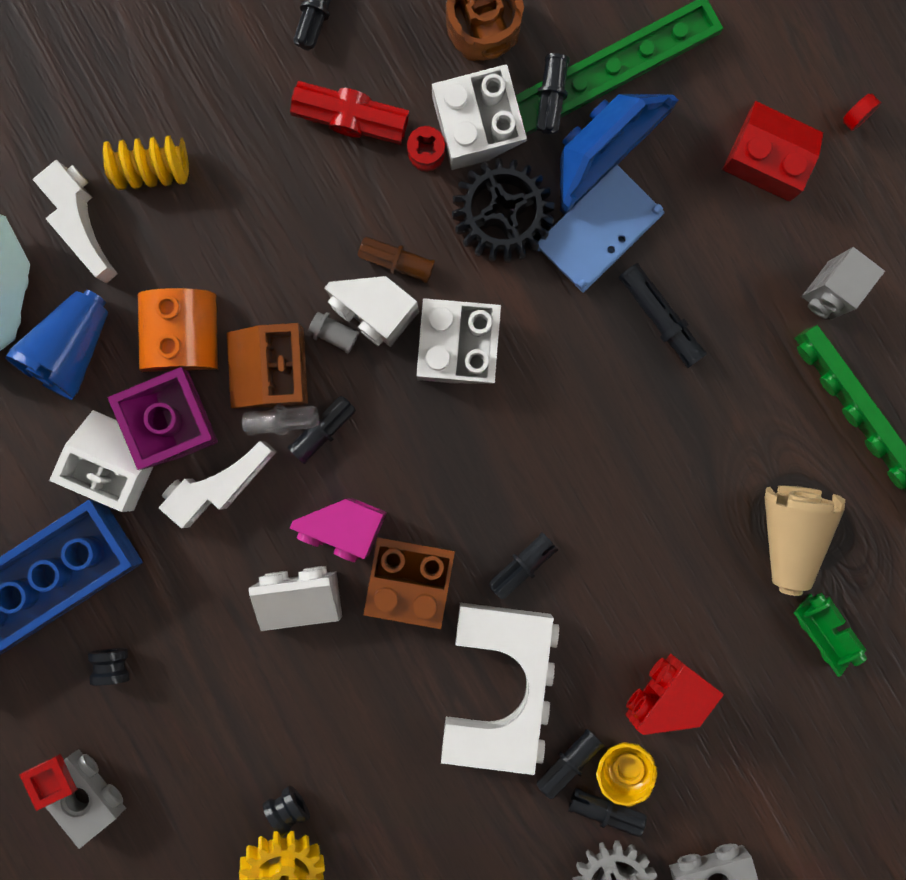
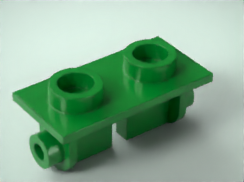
M811 593L808 594L794 611V614L801 628L808 633L819 649L824 661L831 666L837 677H840L850 662L854 666H858L867 660L865 655L866 648L862 645L851 627L838 632L836 627L843 625L846 620L830 597H825L823 593H819L814 597Z

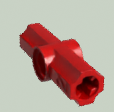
M298 81L291 98V116L328 125L331 130L339 134L354 138L365 135L398 145L402 144L410 115L409 110L372 101L368 95L349 88H340L339 91Z

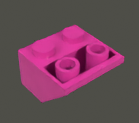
M348 498L293 520L290 529L299 532L297 535L298 540L316 547L323 545V543L336 547L333 554L345 560L356 562L359 557L365 559L370 554L387 512L357 499Z

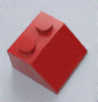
M754 101L722 170L790 202L803 192L820 155L824 132L758 101Z

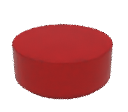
M868 93L847 112L843 118V123L851 131L856 130L879 108L882 102L872 93Z

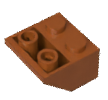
M299 323L258 325L227 332L231 409L308 404L304 328Z
M377 537L363 615L441 629L455 551Z

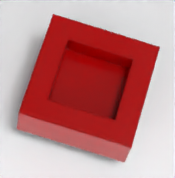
M61 754L19 774L36 811L73 794L77 790Z

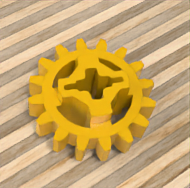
M274 831L272 840L268 841L263 836L258 837V847L251 845L246 847V856L240 857L239 880H324V857L320 855L318 844H309V836L305 835L297 840L295 839L294 831H290L286 838H281L279 832Z

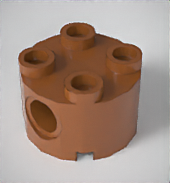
M447 0L446 25L450 40L467 60L483 61L500 57L518 42L524 11L523 0Z

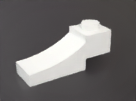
M55 160L33 178V181L57 208L46 220L97 279L107 284L118 273L102 252L90 223L87 202L93 197L84 188L89 182L74 165L66 168L58 160Z
M259 441L240 460L214 476L198 482L194 479H184L182 482L177 479L162 494L165 501L160 505L159 509L181 529L191 527L211 503L219 510L227 509L277 451L267 442Z

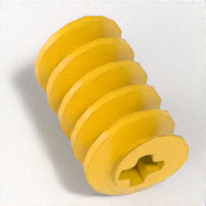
M168 135L165 137L164 147L161 148L156 138L150 137L148 149H144L141 140L136 138L133 150H129L126 142L120 140L118 152L113 151L109 141L103 143L104 170L109 183L113 184L118 190L126 189L128 183L132 188L138 189L142 186L143 181L148 187H155L158 179L164 186L171 185L173 178L180 185L187 183L189 162L183 137L180 139L179 146H175L171 136Z

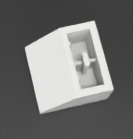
M507 64L432 84V99L442 136L444 137L451 170L489 161L527 141Z
M386 276L329 282L324 288L330 296L328 303L332 306L331 308L348 322L353 317L361 324L358 328L361 330V333L377 346L384 342L391 347L419 313L417 301Z
M423 298L417 380L446 383H495L501 305Z
M93 410L65 444L49 481L120 512L135 510L153 467L140 471L137 470L117 420Z
M326 566L305 568L303 571L298 572L299 576L289 577L288 571L267 573L265 576L259 577V582L249 587V596L260 630L267 631L339 621L342 618L337 571L327 572Z

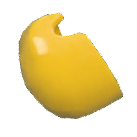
M622 742L610 747L602 756L596 772V778L602 794L612 803L631 807L649 798L656 783L657 767L652 755L639 744Z

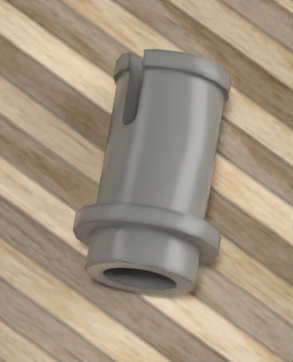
M317 312L308 329V332L314 335V340L321 338L342 349L347 354L351 351L359 335L357 330L355 331L330 318V313L328 312L325 314Z

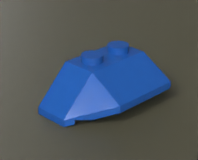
M618 94L610 103L604 99L589 115L592 121L583 129L579 126L575 127L562 141L565 147L560 157V211L566 215L611 169L618 165L673 111L679 100L674 95Z

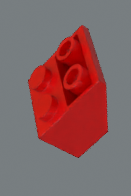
M670 653L667 659L661 658L653 666L649 673L652 679L644 690L639 688L632 694L626 704V708L629 710L625 715L642 735L697 728L703 724L724 694Z

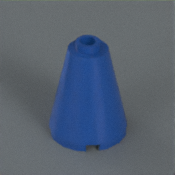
M86 290L84 293L75 291L10 348L5 357L6 360L28 377L32 378L33 376L43 383L42 386L62 397L72 400L79 392L107 319L108 311L104 308L106 301L90 290Z

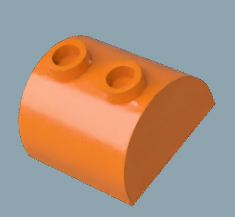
M165 288L138 293L140 371H172L180 367L185 370L218 369L216 294L214 292L188 288Z

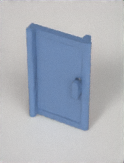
M616 165L548 231L549 235L546 240L540 239L538 241L539 248L537 251H542L584 293L665 213L660 204H656Z

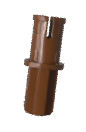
M364 237L358 251L360 259L391 270L390 274L394 275L395 272H399L419 279L424 283H428L435 264V260H429L405 251L403 245L397 248L370 237Z

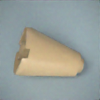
M783 485L778 486L777 493H775L771 487L766 488L764 498L772 582L779 586L780 592L800 596L803 594V591L812 589L845 510V499L841 496L833 494L831 501L821 497L822 490Z

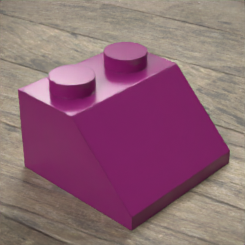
M182 367L107 397L136 468L139 471L185 457L218 443L190 373Z

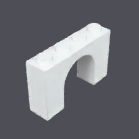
M460 603L455 639L456 646L495 650L511 656L521 665L525 672L526 692L519 707L512 714L500 720L479 721L446 716L441 752L442 764L535 775L536 763L543 764L545 740H539L541 724H548L550 702L544 701L545 686H552L555 668L554 663L549 662L550 647L557 648L559 638V624H553L554 618L551 614Z

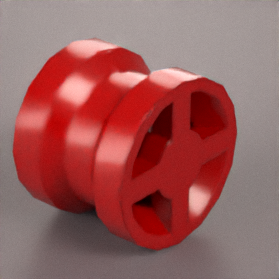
M430 126L418 127L412 131L407 141L408 156L412 165L418 170L425 172L433 171L440 167L445 158V141L441 132Z

